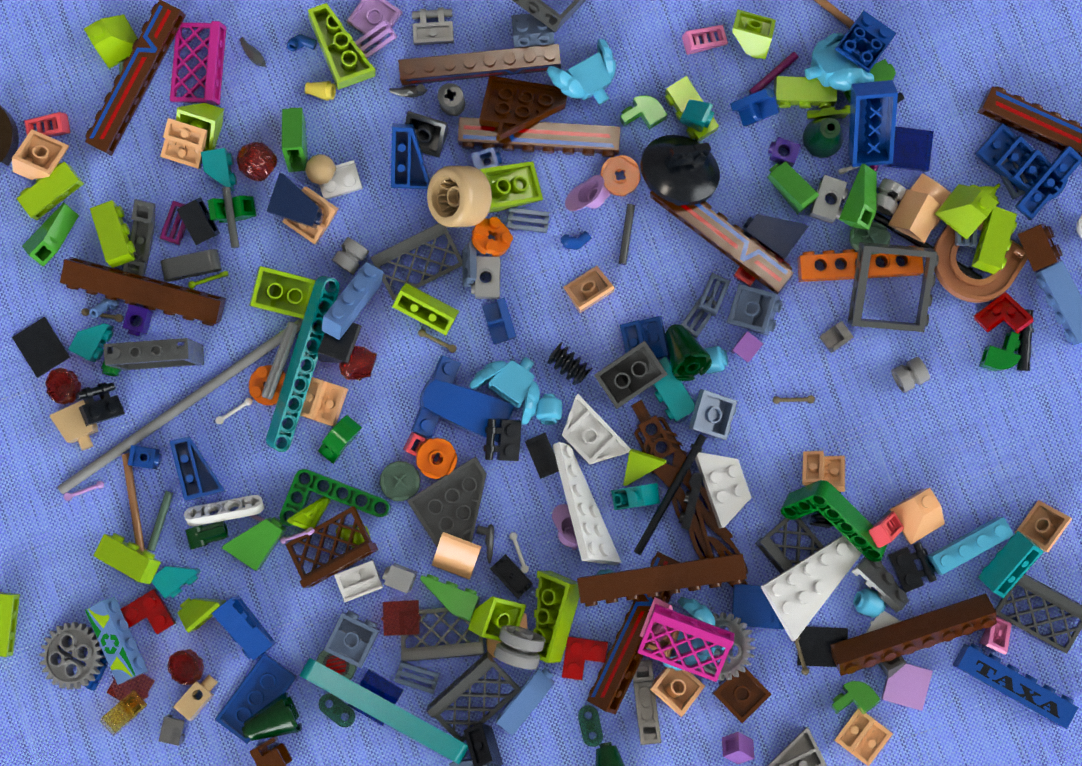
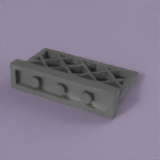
M440 223L370 257L375 267L382 270L380 266L386 263L396 265L392 276L383 273L382 278L392 300H395L398 294L394 295L391 289L393 280L408 283L415 288H419L462 266V258L446 226ZM443 234L448 239L446 249L434 246L437 237ZM434 239L432 245L427 243ZM424 244L431 247L428 258L416 255L419 246ZM449 245H451L454 252L448 250ZM416 248L414 254L409 252ZM433 248L445 251L442 263L430 259ZM447 252L456 255L459 263L453 266L444 264ZM406 253L413 256L410 267L399 264L401 255ZM398 257L396 263L391 261ZM415 257L427 260L424 272L412 268ZM429 261L441 265L437 274L431 275L426 273ZM398 266L409 269L406 281L394 277ZM443 266L448 267L447 269L441 271ZM411 270L423 274L419 283L413 284L408 282ZM425 275L430 276L429 278L423 280ZM386 277L391 279L390 284L388 283Z
M784 518L755 543L780 574L793 567L792 563L796 565L801 562L799 561L800 549L810 550V555H812L814 551L824 547L800 518L795 519L798 524L797 532L787 531V522L790 519ZM774 533H783L782 545L775 544L770 537ZM787 534L797 535L796 546L786 545ZM801 535L808 536L811 539L810 547H800ZM786 548L796 549V561L788 560Z
M1024 574L1008 594L1001 598L995 609L997 616L1067 654L1082 630V605ZM1016 585L1024 588L1025 596L1014 598L1012 591ZM1041 597L1044 606L1032 608L1029 598ZM1027 599L1029 609L1018 612L1015 602ZM1013 604L1015 613L1005 615L1000 612L1004 605ZM1059 607L1062 616L1050 618L1048 608ZM1045 609L1047 619L1036 622L1033 612ZM1030 613L1033 623L1021 624L1019 616ZM1075 616L1080 619L1076 627L1068 628L1066 618ZM1063 619L1065 630L1054 632L1052 622ZM1049 623L1051 633L1041 635L1037 626ZM1067 633L1068 641L1063 647L1057 643L1055 636Z
M446 608L399 612L401 661L403 662L484 655L483 637L479 636V642L470 643L464 638L470 630L467 629L461 635L454 629L455 625L462 618L458 617L452 626L443 620V617L449 612ZM433 613L439 619L430 628L422 620L427 614ZM413 615L418 621L409 629L404 625V616ZM462 619L468 625L470 624L467 620ZM440 621L449 627L442 637L433 630ZM420 622L429 629L422 639L413 632ZM451 630L460 636V639L455 644H449L444 640ZM431 632L440 638L435 646H429L424 642ZM410 634H413L419 642L413 648H406L405 640ZM421 643H423V644L425 645V647H419V646H420Z
M487 651L428 704L427 713L432 718L435 717L454 738L464 742L466 740L465 734L460 736L455 731V724L468 725V728H470V725L474 726L481 722L485 723L519 693L521 688L493 660V656ZM494 667L499 673V679H486V672ZM474 683H484L483 693H471V686ZM486 683H498V693H486ZM501 684H510L514 688L509 694H500ZM460 696L469 697L468 706H456V699ZM471 697H483V707H471ZM485 697L498 698V704L495 707H485ZM444 710H454L453 720H444L440 714ZM456 710L468 711V720H456ZM470 711H483V717L479 721H470Z

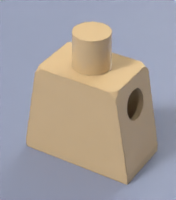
M81 400L49 416L66 442L75 443L78 441L83 451L93 447L90 435L97 433L98 427L97 423L86 427L79 410L80 406L85 405L84 400Z
M210 675L202 683L196 681L173 708L187 720L193 721L214 696L210 691L218 682ZM200 690L203 696L198 700L195 695Z

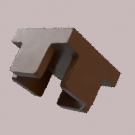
M745 666L746 672L738 670L739 677L732 675V680L724 678V681H720L718 683L719 686L712 692L741 723L772 695Z
M277 736L258 744L250 751L257 766H286V764L292 761V757L284 743L268 749L267 746L278 739Z

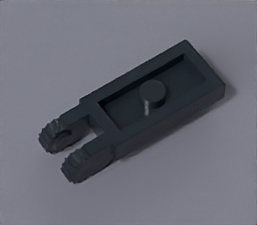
M696 472L691 475L689 480L691 492L686 491L684 503L687 504L686 511H681L678 523L682 524L681 528L687 530L691 526L703 478L701 474Z

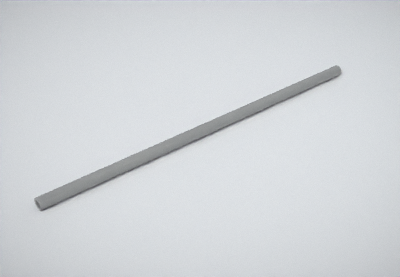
M323 302L319 305V309L323 307ZM300 318L294 322L299 325L298 331H300L303 319ZM285 329L57 486L59 491L64 495L131 448V445L139 443L280 345Z

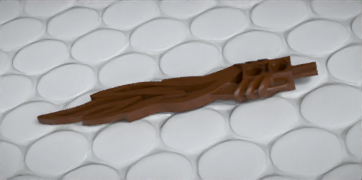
M640 400L631 405L640 421V424L636 425L638 429L635 430L634 435L642 448L641 452L659 458H664L674 452L672 465L665 463L651 472L669 488L688 454L681 449L682 443L676 440L675 437L678 436L671 431L666 420L663 417L657 418L656 415L651 417L643 401ZM659 421H662L666 430L663 429ZM648 424L655 425V434L649 435L646 432ZM639 432L641 433L644 441L641 440L638 434ZM659 441L664 442L666 445L663 453L657 452L655 448ZM689 469L682 483L691 492L689 485L691 471ZM701 485L699 493L707 509L698 497L691 526L688 529L694 551L699 559L713 558L711 543L719 557L726 556L724 551L728 555H733L719 540L707 536L705 521L707 526L721 537L736 554H740L730 539L733 538V535L726 527L719 529L707 492ZM680 486L672 499L673 508L678 520L680 518V511L677 501L682 511L685 512L687 504L684 503L685 493ZM695 535H696V537H697V540H698V542H699V544H700V547H701V549H702L704 555L706 556V558L702 555V553H701V551H700V549H699V547H698V544H697L696 539H695ZM744 561L746 574H748V569ZM745 579L742 580V584H747Z

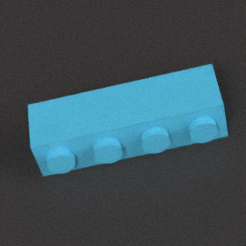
M996 517L927 555L933 565L935 572L943 575L1012 537L1014 534L1004 517Z

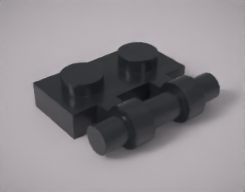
M104 382L98 384L97 387L83 388L80 392L75 393V398L77 400L83 399L85 405L79 407L86 427L125 414L118 395L112 397L109 395V391L115 390L114 383L106 384ZM100 395L101 400L94 402L93 396Z
M488 419L487 426L485 427V433H487L486 445H484L483 450L485 451V460H493V453L497 452V460L519 461L521 420L500 419L499 427H495L496 419ZM495 434H499L498 445H494Z
M921 542L913 544L916 551L914 553H910L908 547H904L888 554L901 588L905 593L923 586L924 584L921 579L923 576H927L929 583L937 580L934 574L935 569L933 565H930L926 556L928 555L926 548L923 549ZM918 558L923 567L919 571L914 563V560Z

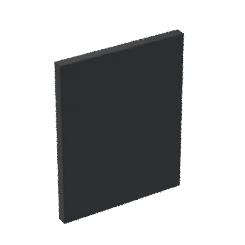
M45 317L12 337L37 378L70 358Z
M806 626L799 635V644L806 666L836 667L830 645L847 640L848 628ZM797 653V665H801L800 658Z

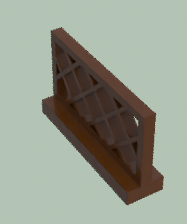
M355 506L313 528L315 530L313 534L322 535L319 546L310 543L312 535H304L285 544L302 579L300 581L302 588H311L378 551L376 543H372ZM350 513H352L355 519L353 527L344 525L345 518ZM331 524L338 525L336 537L327 534ZM343 527L351 530L348 541L340 538ZM355 532L361 533L365 542L359 545L352 543ZM326 537L334 539L332 550L323 548ZM339 541L347 544L346 551L343 554L336 552ZM302 543L305 545L302 555L296 554L293 547L295 544ZM309 546L318 549L315 560L306 557ZM322 551L330 553L327 563L319 562ZM305 560L313 563L311 572L307 574L303 569Z

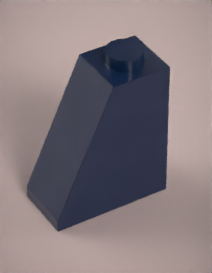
M279 173L267 212L316 229L317 225H320L323 220L324 214L322 209L287 176Z
M757 214L754 219L750 217L743 226L746 228L743 234L749 238L753 237L766 249L784 260L809 226L803 223Z

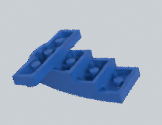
M1004 123L1000 124L975 152V155L997 174L1007 178L1014 187L1025 191V195L1015 207L1028 220H1032L1048 201L1062 193L1067 184L1068 177L1082 162V157L1072 147L1067 146L1051 164L1039 149L1034 150L1022 136L1017 137ZM1006 158H1008V162H1006V163H1004V164L1001 165V163H1002ZM1013 162H1015L1018 165L1017 168H1015ZM1022 172L1028 181L1026 183H1024L1020 177Z
M441 355L432 379L425 384L421 392L420 409L411 430L432 438L439 417H442L469 431L487 437L485 427L487 426L488 419H496L495 427H499L500 419L510 418L514 405L492 396L454 385L453 382L461 362ZM495 434L494 441L498 442L499 434Z

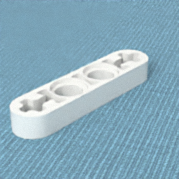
M251 495L193 506L184 512V517L189 526H200L257 515L264 510V504L259 495ZM233 507H239L234 511H229ZM218 510V513L210 515L211 512Z

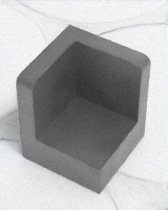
M843 321L820 336V339L830 353L854 338Z
M169 714L164 716L159 741L178 746L182 744L185 734H182L184 720L172 718V715Z

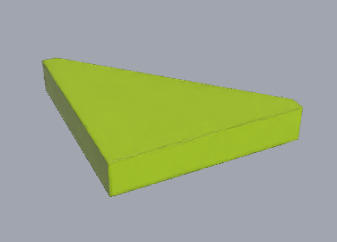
M845 105L841 110H835V107L808 110L807 119L845 118L850 113V105Z
M631 449L629 451L623 485L627 486L664 465L667 460Z
M325 496L321 497L288 518L287 522L305 530L309 527L315 528L331 499Z

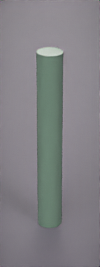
M165 491L147 547L148 550L155 551L173 492Z

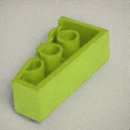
M325 3L308 9L309 21L337 89L340 90L375 77L376 69L369 63L365 54L358 48L329 5Z
M537 571L539 584L535 595L538 598L537 609H534L536 627L533 631L546 639L543 650L537 653L541 657L540 660L546 663L561 662L580 597L578 582L553 571Z

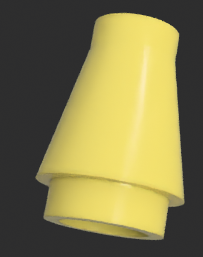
M330 81L307 82L305 84V94L329 101V99L333 100L336 94V85Z

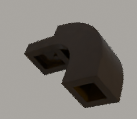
M0 105V162L8 166L18 149L19 134L14 119Z

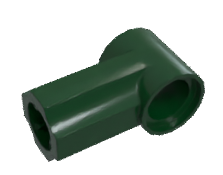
M225 521L206 526L200 525L185 530L190 550L229 537Z

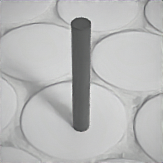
M224 187L222 191L231 248H239L230 187Z
M627 204L618 263L622 265L627 264L635 205Z

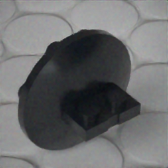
M666 135L653 140L646 147L640 163L641 173L648 188L661 198L678 206L695 205L710 198L719 184L720 171L716 159L710 152L711 147L709 143L700 144L691 138L680 135Z

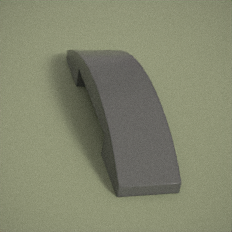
M135 199L131 217L133 226L130 238L136 250L133 253L135 260L125 263L123 271L144 276L153 241L155 203Z
M652 660L641 661L633 677L641 745L661 743L656 695L650 690L654 681Z

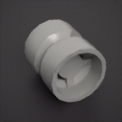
M884 178L878 187L879 193H877L876 210L882 214L893 216L898 207L897 201L902 200L907 190L901 184Z
M347 237L341 245L343 250L337 251L332 261L354 275L360 266L358 262L363 261L369 251L353 239Z
M919 357L909 360L906 366L900 365L891 370L897 386L903 393L915 388V384L921 385L930 380L929 372Z

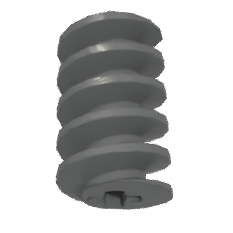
M453 83L443 85L437 94L440 108L447 115H460L465 108L463 91Z

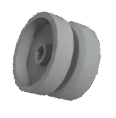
M502 626L499 635L502 642L496 645L495 658L508 665L531 670L538 668L541 657L537 652L543 650L546 641L545 637L522 627Z

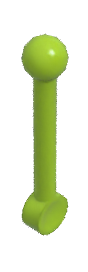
M228 271L196 282L190 281L188 287L193 289L196 285L229 275Z

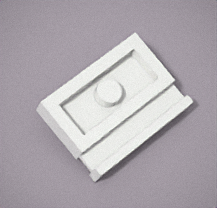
M354 160L335 165L336 171L333 178L328 183L320 185L322 196L325 200L363 189Z
M373 560L334 575L344 603L383 588Z

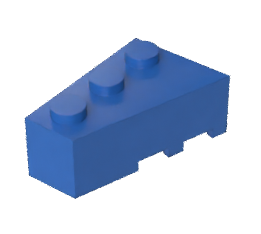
M393 123L391 188L428 189L430 178L413 124Z
M190 436L169 441L185 502L226 492Z
M239 595L230 598L211 613L227 630L231 638L243 648L242 651L248 659L252 658L254 661L276 644Z

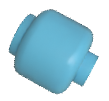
M720 346L704 348L712 360V364L706 373L712 374L724 371L725 366L728 365L726 350H722Z
M544 394L537 404L536 418L541 421V424L554 425L562 418V401L555 398L554 394Z
M864 588L858 591L854 597L853 604L859 614L876 618L886 608V603L879 597L878 591Z

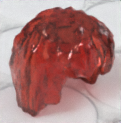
M252 142L242 146L236 158L239 170L247 178L259 182L264 181L273 172L278 160L272 150L262 142Z
M354 346L349 362L339 364L341 375L347 380L356 379L359 381L362 378L370 377L377 353H373L365 347Z
M64 368L51 370L45 381L46 393L55 403H73L76 400L75 393L81 391V382H79L78 376L73 371Z
M191 649L180 650L169 656L167 670L173 680L179 684L191 685L202 678L204 672L203 660L195 651Z

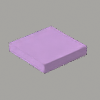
M361 0L347 19V23L365 35L384 20H387L392 28L402 15V11L386 0ZM383 27L369 38L372 40L386 30V27ZM385 35L384 37H382V38H381L380 40H378L376 43H377L378 45H379L380 43H382V41L384 40V38H385L387 35Z
M906 663L893 676L886 678L881 699L922 711L933 671Z

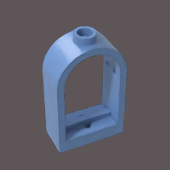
M538 668L521 687V691L513 697L500 713L496 723L513 736L553 686L554 681L552 678L554 675L546 668L542 671Z

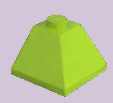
M737 9L732 32L747 55L756 59L762 58L766 60L776 20Z
M124 14L102 18L84 28L93 46L109 69L130 57L133 51V44L138 39Z
M207 103L181 106L177 108L176 120L206 129L207 138L204 151L214 150L223 125L224 108Z
M958 184L935 215L965 239H968L987 218L998 202L982 189Z
M492 596L474 610L468 630L480 637L501 641L499 635L502 626L511 625L519 627L526 605Z
M188 598L180 605L182 609L177 613L186 631L190 633L199 629L213 617L211 613L224 604L226 600L194 598L191 600Z

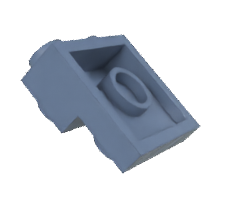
M511 15L514 48L554 44V31L533 15Z
M739 284L727 323L768 336L769 332H773L776 326V320H774L775 313L780 312L782 307L780 296L776 293Z
M700 389L689 429L714 438L726 440L731 430L730 425L736 412L737 401Z
M348 610L347 613H341L324 651L361 668L380 629L376 628L378 624L368 619L366 622L358 619V614Z

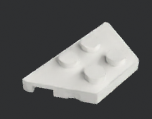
M577 394L562 437L589 465L629 453L631 448Z
M699 452L695 461L703 477L702 481L720 529L725 527L752 497L738 459Z

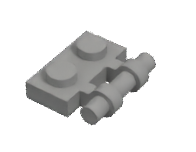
M441 7L438 10L420 9V11H412V19H420V23L412 24L414 45L454 43L453 22L445 21V17H452V9ZM438 18V22L427 23V19Z

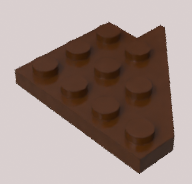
M489 75L479 125L497 127L496 141H500L565 109L567 96L556 86Z

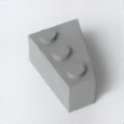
M806 727L767 766L827 765L809 728Z

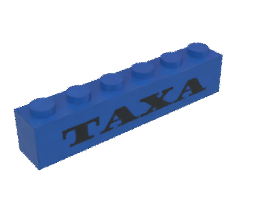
M973 643L971 646L963 645L953 663L954 667L1065 729L1068 728L1079 708L1073 704V699L1064 694L1059 697L1054 694L1056 690L1046 684L1043 687L1036 684V678L1028 674L1025 677L1020 675L1018 668L1010 664L1007 667L1000 663V658L991 653L989 656L983 654V649Z

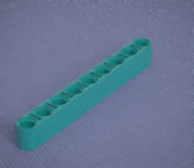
M320 276L315 281L266 436L267 445L278 452L287 451L291 445L318 360V350L325 334L322 331L323 317L336 301L340 290L339 282L331 277ZM327 282H329V287L326 290L325 285ZM323 301V307L319 309V304ZM317 321V326L313 329V324ZM311 340V345L307 348V343ZM305 360V364L301 368V362ZM297 379H299V383H298V385L295 387V386H294L295 381H296ZM293 399L292 404L288 406L289 401ZM287 418L285 425L282 426L283 420ZM281 438L280 443L276 445L277 439Z
M310 657L299 674L300 677L459 765L468 750L467 744Z

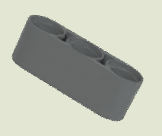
M217 249L161 260L165 282L222 270Z

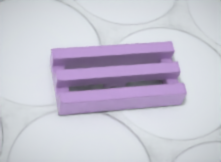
M384 20L356 40L355 43L368 59L396 39L397 35L388 21ZM386 27V30H384L379 35L374 37L368 43H366L365 45L361 44L369 37H371L373 34L378 32L380 29ZM390 33V37L367 53L366 49Z

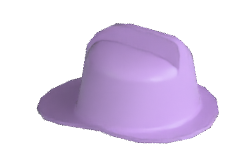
M594 175L571 190L565 200L566 208L569 211H577L584 207L591 209L600 207L610 196V192L604 186L603 177Z
M558 505L552 512L553 522L558 529V539L563 545L575 550L578 548L568 505Z

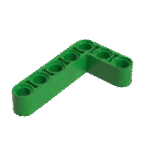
M302 469L296 473L280 512V521L284 525L292 526L286 520V513L292 511L296 514L306 507L311 491L348 506H355L356 509L376 517L387 516L391 511V505L386 499L314 471ZM303 473H308L310 476V481L307 484L301 482V475ZM323 480L329 483V488L325 492L321 491L319 487L320 482ZM342 487L348 490V496L345 499H341L338 495V491ZM296 492H300L303 496L300 503H296L293 500V495ZM360 495H364L367 498V503L364 506H360L357 503V498ZM379 502H383L386 505V511L383 514L376 511V505Z
M820 480L787 495L781 508V514L785 518L795 520L818 510L867 559L873 562L882 560L887 545L881 548L877 547L868 532L873 525L832 484Z

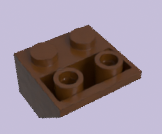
M1040 224L1017 234L1034 272L1061 261L1060 256H1063L1059 245H1054L1052 238L1055 236L1050 226Z

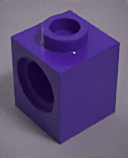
M778 137L775 142L772 141L768 153L771 155L769 160L779 162L780 164L786 161L793 167L801 145ZM781 147L787 149L788 155H780L778 149Z
M129 304L122 328L128 329V334L140 336V333L147 335L153 311ZM140 316L141 324L135 327L133 321L136 317Z

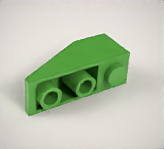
M861 164L839 220L850 227L869 230L876 214L877 172L866 164Z
M63 202L22 247L30 257L44 267L58 252L79 215Z
M427 574V577L421 575L420 580L452 615L471 621L474 610L480 601L476 591L468 588L463 591L458 589V585L446 581V584L439 582V578Z

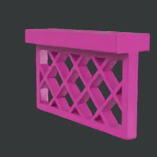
M212 21V23L182 22L175 35L170 91L171 102L220 105L227 28L220 21ZM182 28H190L193 32L186 40L182 37ZM203 29H210V34L205 40L198 35ZM197 36L202 43L193 50L188 43ZM187 46L191 53L185 59H182L180 51ZM205 46L208 49V55L201 60L197 53ZM195 56L200 63L191 69L186 63ZM185 66L189 73L181 79L178 76V72ZM204 66L206 75L200 80L195 73ZM193 75L198 82L189 89L185 82ZM183 85L188 92L182 97H176L177 89ZM200 86L205 89L204 98H197L194 95V92Z
M655 604L637 653L717 682L729 650L733 646L734 633ZM653 623L662 624L665 631L655 634L652 629ZM677 630L683 632L685 638L675 642L671 633ZM668 635L671 644L661 647L657 638ZM700 638L705 645L694 649L691 640ZM652 640L655 641L658 649L653 651L644 649L645 644ZM688 642L692 651L681 654L677 646ZM716 645L725 648L723 653L714 656L711 647ZM674 647L678 656L674 658L666 657L664 651ZM707 649L711 658L701 662L697 653ZM694 655L697 664L687 665L683 658ZM714 662L716 671L714 674L706 672L703 666Z

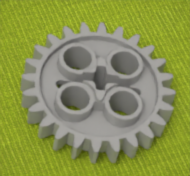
M722 612L720 616L713 613L716 627L722 629L727 627L730 632L734 633L733 646L729 650L718 680L724 681V678L732 680V675L739 677L738 670L746 672L744 665H751L747 659L748 657L754 658L750 650H754L756 647L750 646V643L755 638L748 637L752 630H745L747 623L740 624L741 618L736 617L734 619L733 614H728L727 616L726 613ZM735 646L738 647V654L736 656L732 653V649ZM715 649L714 656L722 654L723 651ZM714 662L703 666L705 671L714 674L716 671Z
M72 622V624L64 623V627L57 626V632L50 631L52 638L45 637L48 644L41 645L45 649V653H40L39 656L44 657L45 660L41 661L40 664L46 665L42 672H49L46 679H53L52 684H59V688L66 687L67 690L73 688L80 689L81 685L88 686V680L95 681L93 674H100L97 668L104 666L100 659L105 658V655L100 653L102 649L99 647L95 633H91L93 628L86 627V624L83 623L78 624V622ZM71 637L72 644L69 646L68 640ZM85 648H87L88 655L86 657L84 656ZM58 655L61 656L60 663L57 661ZM74 666L77 667V672L75 675L73 673Z

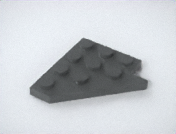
M476 457L407 500L436 547H438L443 532L472 543L487 475Z

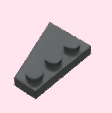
M864 556L851 571L856 576L860 574L865 579L864 584L869 588L874 587L878 591L879 597L896 613L902 610L909 602L906 593L900 589L894 581V577L888 573L881 561L873 562Z

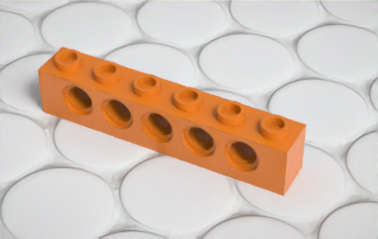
M855 249L843 250V253L827 250L823 251V254L815 255L814 251L803 252L797 258L799 282L854 279L855 260L857 259L858 252H855ZM883 253L873 254L870 259L868 278L919 276L924 273L923 257ZM897 256L904 259V266H899L896 263ZM876 258L884 260V267L876 265ZM841 260L844 263V269L836 268L835 261ZM815 261H821L824 264V270H817L815 268Z

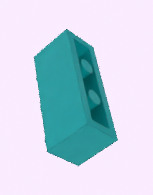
M664 357L659 362L668 375L653 384L656 390L654 395L659 403L663 402L667 409L664 411L670 421L674 419L677 422L694 411L695 403L682 382L675 378L667 357Z
M1017 531L1003 549L996 554L990 564L982 570L978 578L993 593L1004 598L1044 551L1029 537Z

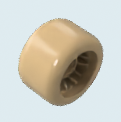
M445 166L432 176L427 189V203L433 218L441 225L446 227H471L482 222L489 213L492 202L491 186L485 174L479 169L472 166Z

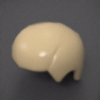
M323 154L312 156L307 161L305 168L308 179L312 183L319 185L328 183L336 171L333 160Z

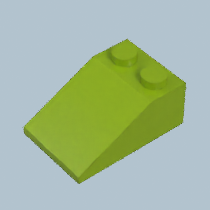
M533 161L480 169L487 177L491 186L492 202L489 213L543 200Z
M259 266L249 306L304 319L316 280Z

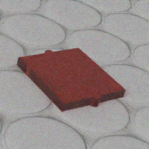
M419 600L383 602V617L381 620L383 621L384 636L420 634L419 620L421 616L419 615Z
M141 674L117 685L113 677L114 681L107 693L123 703L133 696L135 700L129 706L134 708L138 703L141 705L144 699L149 696L148 692L155 680L145 674Z

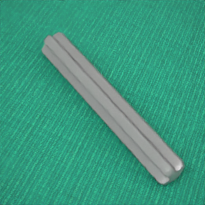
M288 322L261 394L264 398L272 399L299 328V325L296 323Z

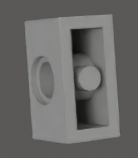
M824 175L817 190L819 196L813 202L809 216L831 224L835 219H839L842 208H840L841 201H845L849 191L846 188L848 182ZM827 195L832 196L835 203L832 205L828 204L825 197Z
M476 256L477 279L471 284V294H475L476 299H500V257ZM482 274H490L492 276L491 280L488 283H483L480 280Z
M394 563L391 567H386L382 579H385L384 585L408 593L412 589L418 572Z

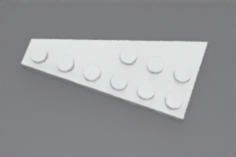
M561 442L553 444L581 560L609 565L622 563L571 445Z
M844 535L761 586L791 641H795L861 556L862 553Z

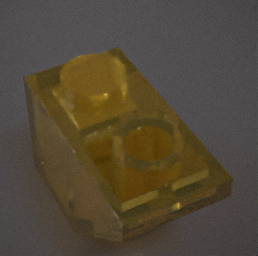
M133 690L107 712L100 722L114 737L147 704Z

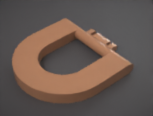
M984 221L977 228L978 230H982ZM946 225L933 248L939 256L938 265L935 267L934 272L940 284L953 296L973 303L987 302L1004 293L1014 282L1028 259L1024 248L1012 240L1011 247L1005 254V258H1007L1005 267L985 279H973L966 276L957 264L956 254L959 246H955V230Z

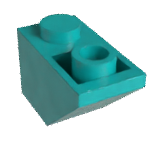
M689 99L679 122L702 132L704 127L708 128L715 113L711 111L713 104Z
M225 148L201 152L204 172L222 186L230 187L231 191H235L234 185H237L235 173H232L231 165H234L232 154Z
M103 323L78 331L68 350L89 361L96 362L103 355L104 349L102 348L106 341L108 342L111 339L114 327Z
M657 483L611 490L614 510L660 503Z
M165 566L155 574L152 583L164 598H169L170 596L175 598L182 592L181 588L185 584L191 585L198 579L197 575L201 571L199 568Z

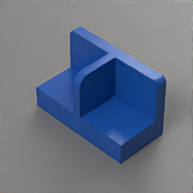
M765 88L730 103L732 111L739 112L743 126H749L780 113L772 89Z
M505 297L482 307L493 344L517 338Z

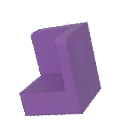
M747 331L731 350V353H736L743 360L749 362L763 343Z
M740 732L722 737L723 757L736 764L755 759L753 739Z

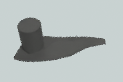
M243 37L240 38L241 45L248 58L256 65L266 67L261 53L255 47L248 44Z
M423 84L389 88L390 93L403 97H418L427 91Z
M492 524L488 527L478 525L477 533L486 535L488 563H491L494 546V527Z

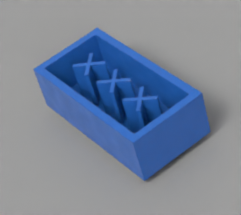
M893 80L851 84L848 156L852 167H860L861 164H866L867 166L893 164L898 91Z

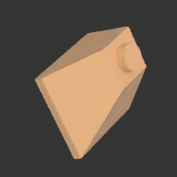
M31 129L12 157L13 172L30 180L49 177L68 150L69 145Z
M931 488L922 489L889 509L891 512H895L904 526L902 532L910 545L945 524L941 505Z

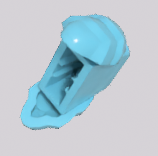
M833 33L824 40L819 41L812 52L811 67L805 69V76L808 80L818 78L822 86H831L843 92L851 90V84L874 82V75L866 72L863 68H858L855 63L835 50L845 36L842 33Z
M598 39L597 53L569 68L566 72L554 66H549L547 73L553 84L561 89L564 95L571 98H582L583 100L594 96L598 104L601 105L609 100L605 89L608 88L614 78L616 61L613 59L612 50L604 39Z
M524 357L520 364L513 360L509 363L505 361L491 362L484 369L477 372L469 384L471 390L489 383L487 388L518 409L524 401L521 424H528L531 417L536 414L537 404L540 400V390L537 383L533 381L534 374L529 372L534 363L527 357Z
M681 597L677 600L692 616L684 615L715 626V617L708 607L700 604L695 599ZM679 631L677 641L685 638L683 632ZM700 638L691 640L694 649L705 645ZM688 642L677 646L681 654L692 651ZM716 645L711 647V650L714 654L715 649L723 651L725 648ZM707 649L697 653L701 662L707 660V657H711ZM694 655L683 658L687 665L697 664ZM663 663L664 667L673 668L676 671L682 670L669 664Z

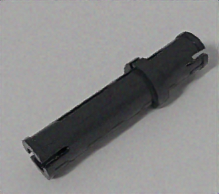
M1025 309L1033 317L1034 310ZM1033 323L1019 332L1020 345L1018 355H1021L1017 363V370L1030 371L1032 333H1034Z

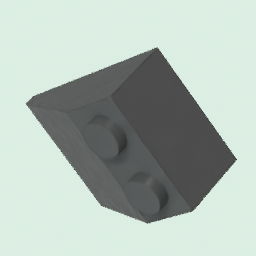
M643 341L597 372L594 376L616 409H618L668 374L646 341Z

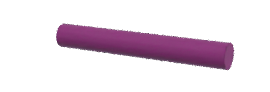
M792 52L751 88L749 93L753 94L764 89L799 58L798 55Z

